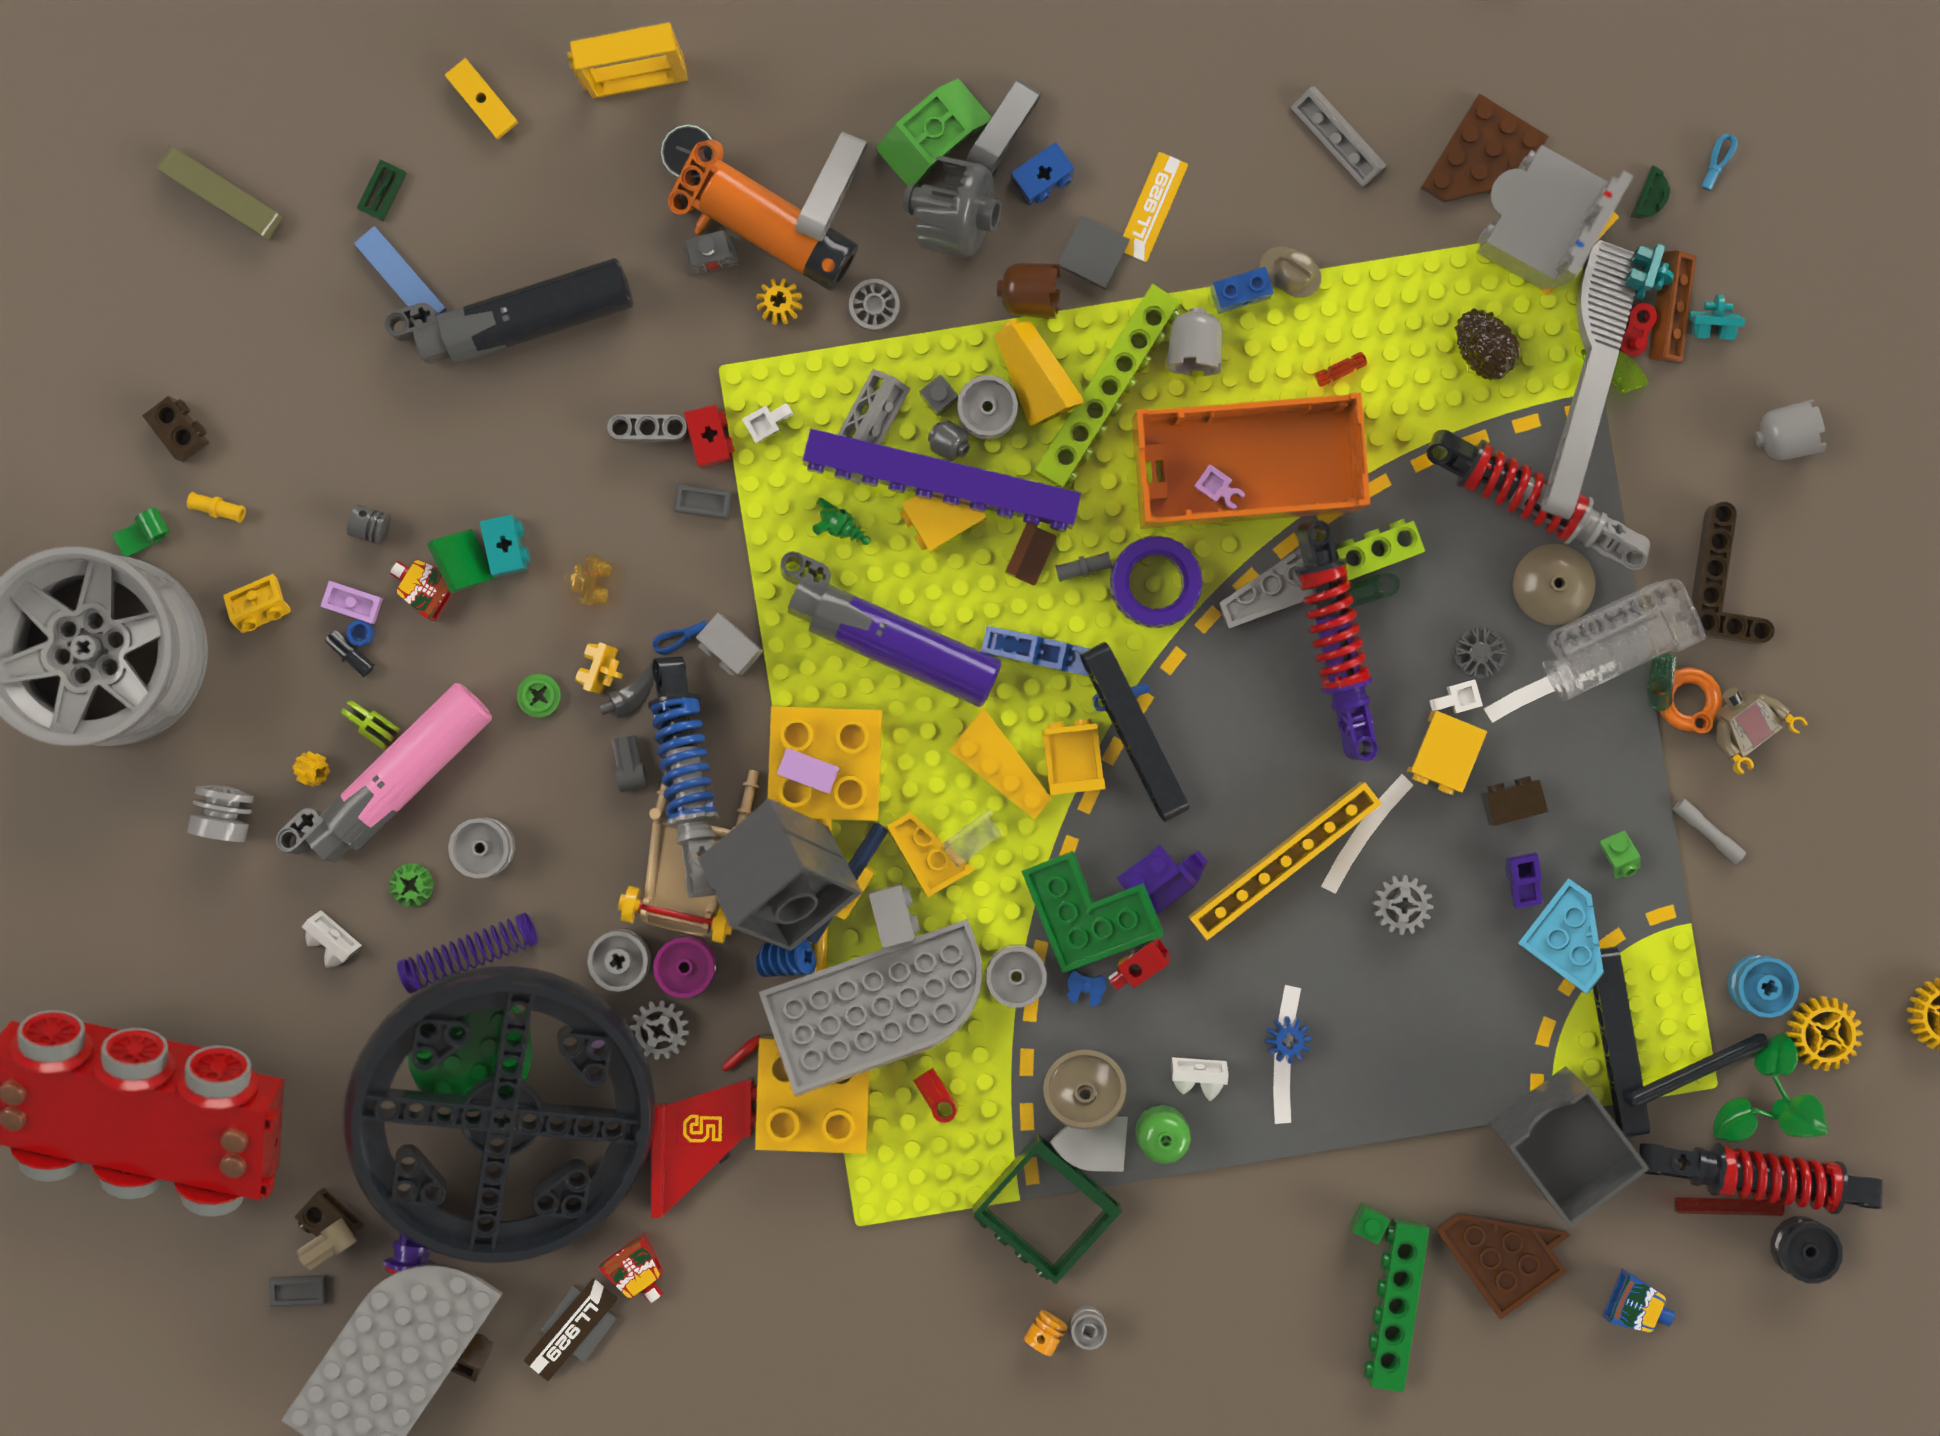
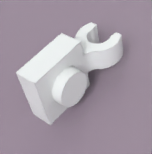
M786 403L772 412L769 411L767 406H764L742 420L754 442L758 444L779 432L780 429L777 423L790 418L794 414Z
M1476 680L1447 687L1449 695L1429 700L1432 711L1452 706L1453 712L1459 713L1483 706Z

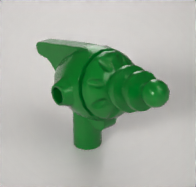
M823 498L818 499L817 504L822 508L820 511L822 521L813 525V532L816 535L828 531L830 535L842 539L851 537V541L856 539L857 543L861 540L863 545L870 544V537L864 536L865 531L861 532L860 526H855V519L845 509H838Z

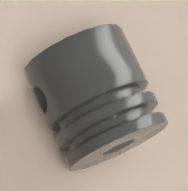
M357 504L353 508L348 520L347 535L381 545L388 533L390 515Z

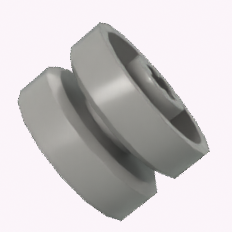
M984 375L972 379L963 387L958 397L957 414L961 426L969 435L979 440L991 441L1001 438L1011 430L1016 421L1018 401L1015 391L1006 381L997 376ZM989 403L992 404L993 407L991 411L986 412L983 410V404H985L986 406H988Z
M490 817L469 819L458 825L451 834L448 844L449 858L454 867L463 875L475 879L495 876L504 871L512 862L516 850L515 839L509 827L500 820ZM483 843L485 850L480 852L478 846H481Z
M621 928L605 933L594 942L589 950L587 964L590 975L598 985L606 990L620 992L631 989L646 978L652 966L653 955L651 947L644 936L634 930ZM623 955L625 961L622 964L618 963L617 956Z
M1010 944L1000 948L991 956L986 969V982L990 993L998 1002L1008 1007L1021 1008L1035 1002L1042 995L1046 986L1047 972L1042 958L1033 949L1021 944ZM1015 971L1020 972L1021 980L1011 979V974Z

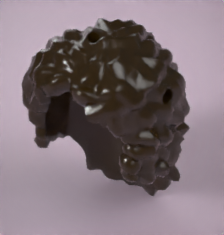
M1472 308L1471 311L1463 313L1462 317L1457 320L1458 325L1455 326V331L1458 337V348L1461 350L1462 358L1467 361V364L1471 365V370L1476 371L1478 376L1489 380L1501 379L1509 371L1514 370L1520 360L1519 353L1521 348L1519 347V341L1512 334L1511 329L1504 325L1502 320L1494 317L1493 312L1487 313L1485 310L1478 311L1476 308Z

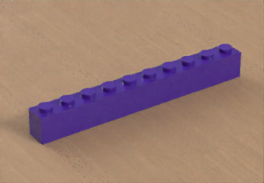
M810 428L803 456V466H807V470L813 473L833 472L835 473L834 477L850 480L851 477L862 479L861 483L868 486L877 487L879 483L889 486L888 489L893 492L904 493L905 490L916 492L915 496L931 500L932 496L942 498V502L948 505L958 506L959 503L970 505L969 509L973 511L985 512L988 509L996 511V515L1002 518L1012 519L1013 516L1024 518L1023 522L1032 525H1039L1040 522L1051 524V529L1066 532L1067 528H1073L1081 496L1080 492Z

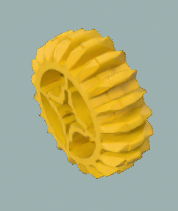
M1935 978L1934 983L1924 982L1925 990L1922 988L1915 989L1919 996L1918 998H1909L1915 1004L1913 1008L1908 1007L1906 1010L1913 1013V1017H1909L1907 1021L1908 1023L1915 1024L1910 1031L1913 1034H1919L1917 1040L1922 1043L1926 1042L1928 1048L1934 1049L1936 1047L1940 1051V1012L1937 1011L1940 1010V1003H1931L1940 995V978ZM1927 1013L1931 1015L1932 1019L1930 1026L1927 1019Z
M1820 996L1818 1001L1815 998H1809V1006L1805 1003L1799 1004L1801 1013L1797 1011L1791 1012L1796 1019L1795 1021H1787V1025L1792 1026L1793 1029L1792 1031H1787L1786 1035L1793 1037L1798 1057H1801L1800 1062L1807 1065L1810 1063V1068L1815 1070L1821 1067L1822 1070L1828 1071L1830 1065L1834 1069H1840V1061L1848 1064L1849 1059L1847 1055L1855 1057L1857 1053L1853 1050V1047H1860L1862 1045L1860 1041L1856 1040V1036H1862L1863 1032L1855 1029L1861 1022L1860 1020L1853 1019L1856 1012L1851 1009L1847 1010V1003H1838V999L1833 997L1829 1001L1825 996ZM1831 1012L1829 1017H1825L1821 1022L1812 1020L1819 1013ZM1840 1025H1842L1843 1030L1842 1039L1838 1034ZM1806 1028L1810 1032V1039L1808 1042H1806L1805 1036ZM1817 1028L1826 1029L1825 1032H1828L1827 1036L1831 1039L1823 1038L1821 1031ZM1830 1044L1837 1047L1828 1054L1817 1055L1820 1050H1824Z

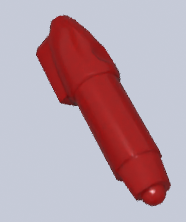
M761 1035L745 1042L739 1050L722 1065V1070L728 1072L748 1055H751L759 1047Z

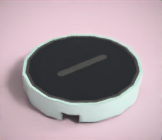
M683 125L676 127L667 134L662 142L661 156L670 174L678 178L694 146L701 141L711 139L706 131L698 126ZM705 146L704 155L707 159L711 160L713 151L709 146ZM696 170L692 171V180L700 178V174Z

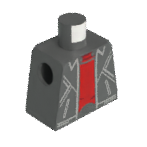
M718 231L685 240L683 250L690 276L740 264L734 237L725 231Z

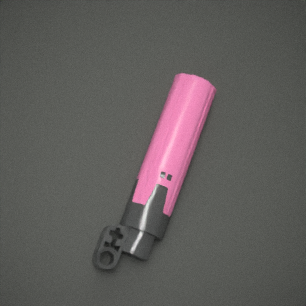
M454 683L323 812L306 808L292 818L277 834L276 845L280 850L296 855L305 853L311 847L323 860L334 863L350 848L359 850L492 720L489 710L465 686ZM295 835L296 844L291 847L290 839Z

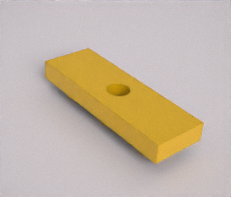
M466 58L445 74L446 78L497 140L519 123ZM481 97H486V100L483 103H479V99Z

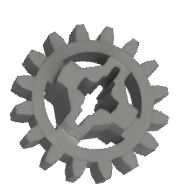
M1402 875L1400 881L1395 876H1391V884L1382 881L1383 891L1375 890L1374 893L1379 896V900L1372 901V904L1378 906V910L1374 911L1373 914L1375 916H1382L1378 922L1381 926L1389 924L1387 931L1393 932L1397 927L1398 934L1403 935L1407 928L1409 933L1413 934L1415 933V925L1420 928L1424 927L1421 921L1423 918L1430 920L1431 917L1426 911L1427 909H1433V905L1427 904V900L1432 898V894L1423 893L1427 886L1425 884L1417 886V878L1413 877L1408 882L1407 875ZM1396 888V893L1391 898H1387L1388 894ZM1410 888L1417 893L1420 901L1413 899ZM1404 899V901L1414 906L1404 907L1402 911L1401 908L1391 904H1397V902H1402ZM1385 909H1391V911L1395 914L1394 919H1396V921H1393L1387 915ZM1415 911H1419L1416 917L1409 921V916Z
M662 999L659 1006H656L653 1000L649 1002L650 1009L643 1005L639 1008L642 1015H633L632 1018L637 1021V1024L630 1025V1029L636 1031L634 1035L641 1047L646 1049L644 1052L646 1057L652 1052L654 1053L655 1060H658L661 1054H664V1057L669 1059L671 1057V1050L676 1054L680 1052L678 1044L686 1045L687 1041L682 1037L683 1035L690 1034V1030L684 1029V1025L689 1022V1019H681L680 1016L684 1013V1010L676 1012L674 1010L676 1003L673 1002L667 1007L665 1000ZM653 1012H663L659 1018L648 1017ZM672 1018L676 1021L678 1032L672 1027ZM661 1023L664 1025L663 1030L666 1033L658 1036L656 1034L657 1029L654 1026H658ZM642 1028L647 1031L648 1041L643 1036ZM659 1042H672V1044L667 1047H657Z

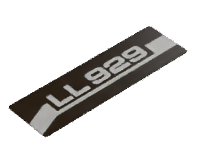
M592 1278L526 1356L524 1362L546 1381H549L617 1301V1297L595 1278Z

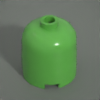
M1167 1105L1151 1107L1147 1111L1142 1112L1136 1121L1134 1130L1136 1143L1143 1154L1153 1162L1160 1164L1174 1163L1181 1159L1188 1151L1191 1141L1189 1126L1182 1113L1174 1107Z

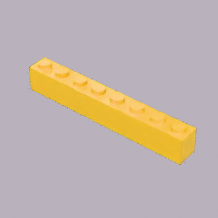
M1359 782L1187 917L1206 940H1209L1377 809L1382 803L1365 782Z

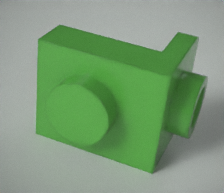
M1625 830L1600 841V847L1613 868L1612 874L1615 879L1622 876L1630 877L1640 869L1641 856Z

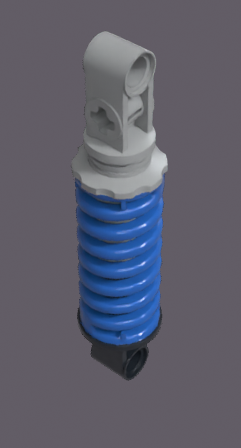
M682 656L654 658L652 673L658 698L651 700L648 703V707L654 715L653 727L659 730L655 734V741L661 744L657 749V754L660 758H663L659 768L662 772L666 773L663 775L661 782L664 786L668 787L664 791V798L670 801L666 807L667 825L678 830L679 836L676 838L678 845H681L688 896L690 898L714 896L716 891L712 890L698 858L695 857V854L701 856L713 846L712 840L715 839V832L712 831L711 822L719 819L717 808L714 807L713 802L707 803V801L715 797L712 791H705V787L712 784V779L710 777H703L702 772L710 769L708 763H701L700 758L707 756L708 752L704 748L694 747V745L705 741L703 734H692L693 730L703 727V722L701 720L689 719V716L696 715L701 711L700 695L689 693L686 664Z

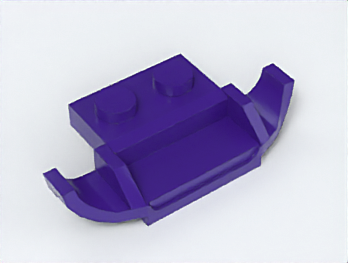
M1160 844L1116 879L1125 890L1144 883L1156 915H1158L1196 886L1207 860L1198 850L1179 864H1176Z

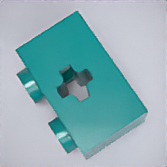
M512 514L480 521L491 575L499 577L528 570L527 563H530L528 548L523 547L521 536L525 535L522 521H517V517ZM505 539L512 542V545L508 547V552L501 548V545L505 544Z

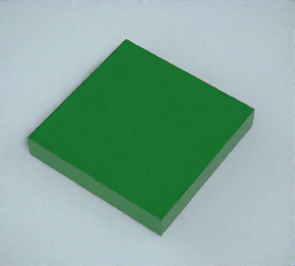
M472 529L437 538L427 543L450 593L483 584L496 578L491 575L487 558Z

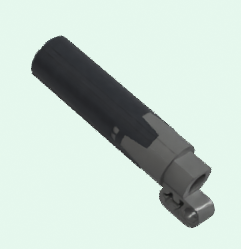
M613 258L442 314H438L429 304H415L388 314L384 321V327L390 335L399 341H407L414 338L421 359L427 364L451 358L454 364H458L632 308L634 302L623 267L618 259ZM428 313L430 316L427 317V322L424 323L421 320L425 319L424 314ZM399 321H405L404 329L400 332H395V324Z

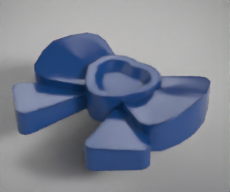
M1075 969L1072 970L1068 976L1069 992H1067V997L1075 1004L1081 990L1085 993L1090 991V1006H1096L1102 1002L1101 996L1106 989L1105 976L1092 977L1082 975Z

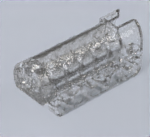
M1677 579L1658 581L1551 631L1547 636V646L1553 658L1543 662L1542 666L1558 696L1562 700L1567 701L1665 653L1679 652L1706 639L1705 631L1682 582ZM1676 586L1678 591L1673 593L1671 587ZM1665 592V594L1662 595V599H1659L1657 594ZM1646 596H1649L1652 599L1648 601V603L1651 605V607L1649 608L1647 600L1645 599ZM1632 606L1635 611L1634 613L1629 611V609L1632 608ZM1618 610H1621L1623 614L1614 617V618L1612 619L1613 622L1610 623V622L1606 619V617H1605V616H1606V613H1607V618H1611V617H1613V616H1615V615L1618 614ZM1594 619L1602 623L1599 625L1602 628L1601 631L1598 630V625ZM1589 623H1590L1591 626H1592V632H1591V633H1590L1589 628H1588ZM1582 625V630L1586 637L1580 635L1579 632H1581V630L1578 628V626ZM1568 634L1573 635L1574 638L1576 639V640L1574 641L1573 638H1570V639L1564 641V640L1567 638V635H1568ZM1556 639H1557V642H1558V645H1557V646H1555V645H1554V642H1553V641H1555Z

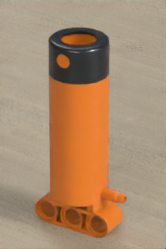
M709 139L697 143L669 195L668 206L670 210L680 215L697 209L702 214L696 223L694 230L696 235H702L712 218L824 288L834 290L850 268L858 251V244L831 227L828 228L821 242L795 232L796 223L802 211L800 208L721 161L724 155V148L717 140ZM705 146H709L713 151L711 160L707 159L704 155ZM693 170L700 174L701 180L699 184L692 180L691 174ZM681 194L685 195L688 199V206L686 208L679 202Z

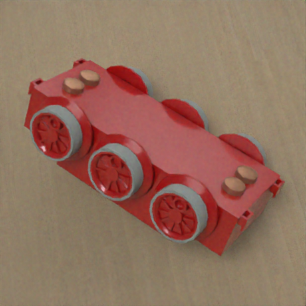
M42 1011L28 1016L22 1022L10 1021L0 1034V1145L10 1147L12 1156L18 1161L20 1171L27 1177L37 1181L51 1182L63 1180L77 1172L82 1163L91 1164L94 1174L99 1177L102 1189L109 1195L117 1198L136 1199L154 1193L161 1186L162 1181L166 1180L173 1182L175 1190L181 1195L183 1206L190 1212L211 1217L226 1215L239 1207L243 1197L260 1201L262 1197L269 1198L274 1189V1174L280 1162L285 1079L255 1073L251 1069L249 1057L241 1050L232 1047L211 1046L203 1048L165 1040L159 1033L149 1029L130 1028L119 1030L82 1022L76 1015L65 1011Z

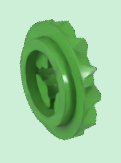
M533 674L526 677L520 683L517 690V701L520 708L532 717L548 716L557 709L561 700L560 687L553 678L544 674ZM547 687L544 697L548 703L539 700L532 705L535 695L530 688L541 691Z
M408 863L400 866L393 871L389 880L390 894L397 903L406 907H415L425 903L433 891V879L430 872L419 864ZM418 876L415 882V887L418 891L410 890L404 894L407 885L403 879L410 881Z

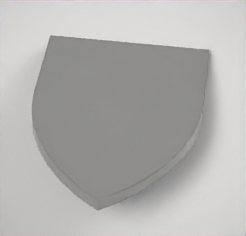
M1116 1116L1107 1124L1088 1130L1065 1126L1054 1136L1050 1143L1061 1158L1077 1168L1087 1171L1123 1172L1128 1117Z

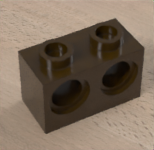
M167 396L142 416L174 459L185 462L209 444V441L204 436L207 432L197 420L194 422L190 418L188 413L191 411L183 400ZM173 410L175 414L173 421L166 423V414ZM186 432H190V442L183 445L182 436Z
M325 1188L316 1192L294 1216L299 1221L298 1225L302 1230L312 1233L316 1237L321 1235V1231L340 1218L344 1220L353 1235L364 1225ZM313 1207H317L322 1211L323 1216L321 1220L316 1219L312 1215Z

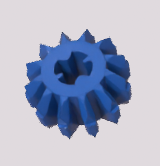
M1284 1016V1025H1281L1275 1019L1273 1022L1277 1029L1267 1028L1266 1031L1273 1035V1037L1265 1038L1264 1041L1269 1045L1274 1044L1268 1049L1270 1055L1278 1052L1276 1055L1277 1061L1281 1062L1286 1055L1287 1062L1292 1064L1294 1054L1299 1060H1302L1303 1055L1299 1051L1301 1049L1305 1052L1310 1051V1048L1304 1042L1312 1041V1037L1310 1035H1303L1309 1030V1027L1307 1025L1299 1027L1300 1019L1295 1018L1291 1024L1290 1017ZM1288 1033L1293 1038L1295 1037V1040L1290 1041V1046L1282 1042V1039L1287 1038Z

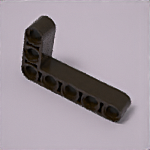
M1729 502L1713 504L1706 509L1704 514L1688 627L1693 634L1698 636L1749 644L1766 643L1773 638L1775 628L1771 621L1765 618L1722 612L1737 511L1735 506ZM1718 508L1722 509L1725 513V520L1723 522L1719 521L1716 517V510ZM1714 535L1718 536L1721 540L1719 549L1712 545V537ZM1710 562H1713L1717 567L1715 576L1708 572L1707 567ZM1706 589H1709L1713 594V599L1710 603L1706 602L1703 597ZM1702 616H1705L1709 621V626L1706 630L1702 629L1699 624ZM1729 620H1732L1736 625V630L1733 634H1730L1726 628ZM1756 624L1760 625L1763 630L1760 638H1757L1754 634L1753 629Z

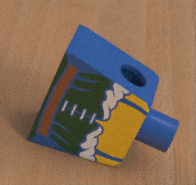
M1621 1269L1602 1317L1615 1325L1652 1333L1657 1322L1669 1327L1673 1323L1675 1312L1663 1307L1666 1302V1296L1627 1270Z

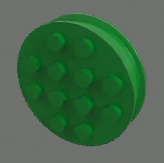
M516 1005L510 1010L513 1013H521V1010ZM504 1008L485 1009L465 1014L464 1016L469 1021V1040L428 1071H421L413 1066L410 1052L408 1054L410 1073L420 1091L466 1095L477 1082L494 1075ZM425 1023L421 1026V1029L429 1032L434 1030L436 1026L432 1023ZM454 1026L449 1031L452 1034H460L464 1031V1028ZM530 1029L521 1078L523 1080L526 1079L532 1063L533 1048ZM514 1031L510 1032L506 1037L510 1040H516L521 1034ZM421 1050L417 1053V1056L428 1058L432 1053L428 1050ZM508 1058L502 1064L510 1067L515 1065L517 1061ZM503 1085L498 1090L502 1093H508L513 1088L509 1085ZM471 1109L468 1112H476L479 1110Z

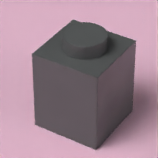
M941 374L919 391L920 397L937 417L958 401L957 393Z

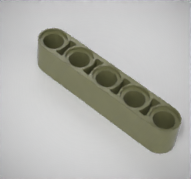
M171 145L156 166L157 170L267 240L271 238L283 219V216Z

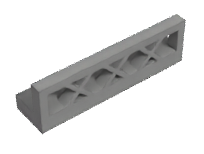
M872 369L838 435L848 437L850 431L856 428V433L853 436L854 439L880 445L910 388L895 377ZM878 379L884 380L879 390L874 392L873 388ZM869 404L866 414L861 416L860 412L863 407ZM854 477L850 479L851 482L858 485L862 480Z

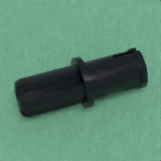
M332 631L325 638V643L342 657L341 661L350 664L363 678L375 667V664L358 650L359 647L357 645L353 646L338 631Z

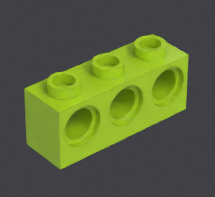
M1401 519L1389 524L1390 530L1380 533L1378 528L1363 534L1364 540L1355 543L1354 539L1351 538L1338 543L1339 549L1335 550L1336 559L1346 558L1348 552L1356 553L1359 558L1356 566L1346 564L1348 576L1346 580L1350 581L1425 552L1415 522L1406 523L1405 519ZM1400 532L1406 533L1409 536L1410 542L1407 547L1401 546L1397 541V536ZM1374 542H1379L1383 545L1384 553L1382 556L1373 554L1371 547Z

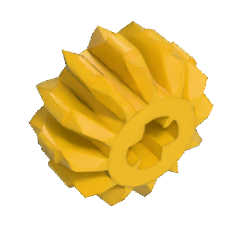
M785 278L781 280L780 286H777L775 279H771V288L765 284L761 286L766 294L759 293L756 296L759 301H762V303L757 305L758 311L765 310L762 315L764 320L772 316L773 325H777L779 318L782 319L784 325H787L788 320L786 316L790 315L792 319H796L797 314L793 309L802 310V304L796 302L802 298V295L798 292L794 293L797 288L794 283L787 287V280ZM782 296L786 303H781L779 307H776L773 300H778Z

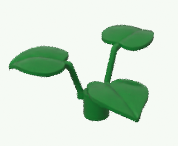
M1780 1033L1768 1040V1047L1755 1053L1754 1064L1756 1069L1762 1075H1772L1782 1095V1099L1777 1100L1773 1104L1772 1112L1770 1113L1758 1108L1752 1109L1751 1103L1747 1099L1736 1098L1728 1101L1721 1107L1713 1125L1714 1137L1730 1142L1744 1141L1754 1134L1758 1125L1756 1114L1769 1117L1771 1120L1778 1119L1781 1130L1792 1137L1811 1138L1829 1134L1825 1111L1820 1100L1813 1095L1803 1094L1796 1096L1790 1101L1791 1098L1785 1092L1778 1078V1074H1791L1798 1062V1051L1791 1037H1788L1786 1033Z

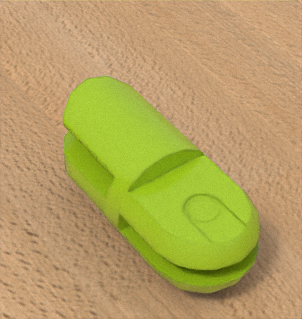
M348 701L346 704L364 717L365 720H360L344 708L341 709V714L359 727V734L385 751L388 746L367 732L369 728L389 742H392L394 737L374 723L375 720H378L397 734L401 729L375 710L369 713L357 703Z

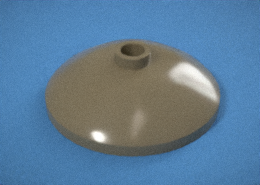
M1545 544L1529 551L1518 563L1512 581L1513 595L1519 608L1530 619L1544 625H1563L1579 618L1590 606L1595 593L1594 572L1588 560L1576 549L1563 544ZM1556 578L1562 580L1561 588L1555 587L1554 581Z
M1094 1050L1072 1051L1060 1057L1049 1068L1043 1085L1044 1099L1051 1114L1062 1124L1081 1130L1094 1129L1107 1124L1120 1112L1126 1098V1081L1118 1064L1109 1056ZM1087 1093L1090 1095V1098L1084 1100L1081 1098V1095Z

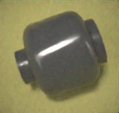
M949 420L935 424L928 436L931 450L948 461H954L959 456L963 458L970 448L968 432Z

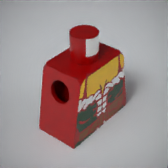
M416 559L411 567L397 561L390 571V575L401 581L396 590L397 594L427 620L435 622L453 594L450 593L439 568Z
M1159 938L1140 944L1119 960L1117 965L1119 969L1108 978L1117 990L1127 983H1130L1135 988L1169 965L1171 954ZM1137 964L1141 967V969L1135 970L1132 968L1131 965Z
M645 1232L605 1259L598 1267L629 1299L640 1291L649 1303L654 1302L663 1295L655 1281L662 1276L664 1271Z

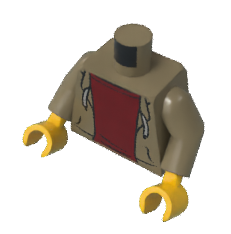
M1733 687L1723 693V698L1727 704L1716 715L1719 721L1717 724L1716 741L1728 759L1735 762L1733 765L1734 772L1738 775H1743L1744 771L1741 769L1740 763H1744L1749 770H1752L1754 767L1753 761L1745 756L1785 727L1784 721L1788 723L1789 731L1794 734L1800 733L1794 728V721L1801 722L1805 727L1807 726V721L1803 717L1794 718L1791 715L1792 711L1776 698L1763 693L1753 694L1749 691L1740 693L1737 688Z

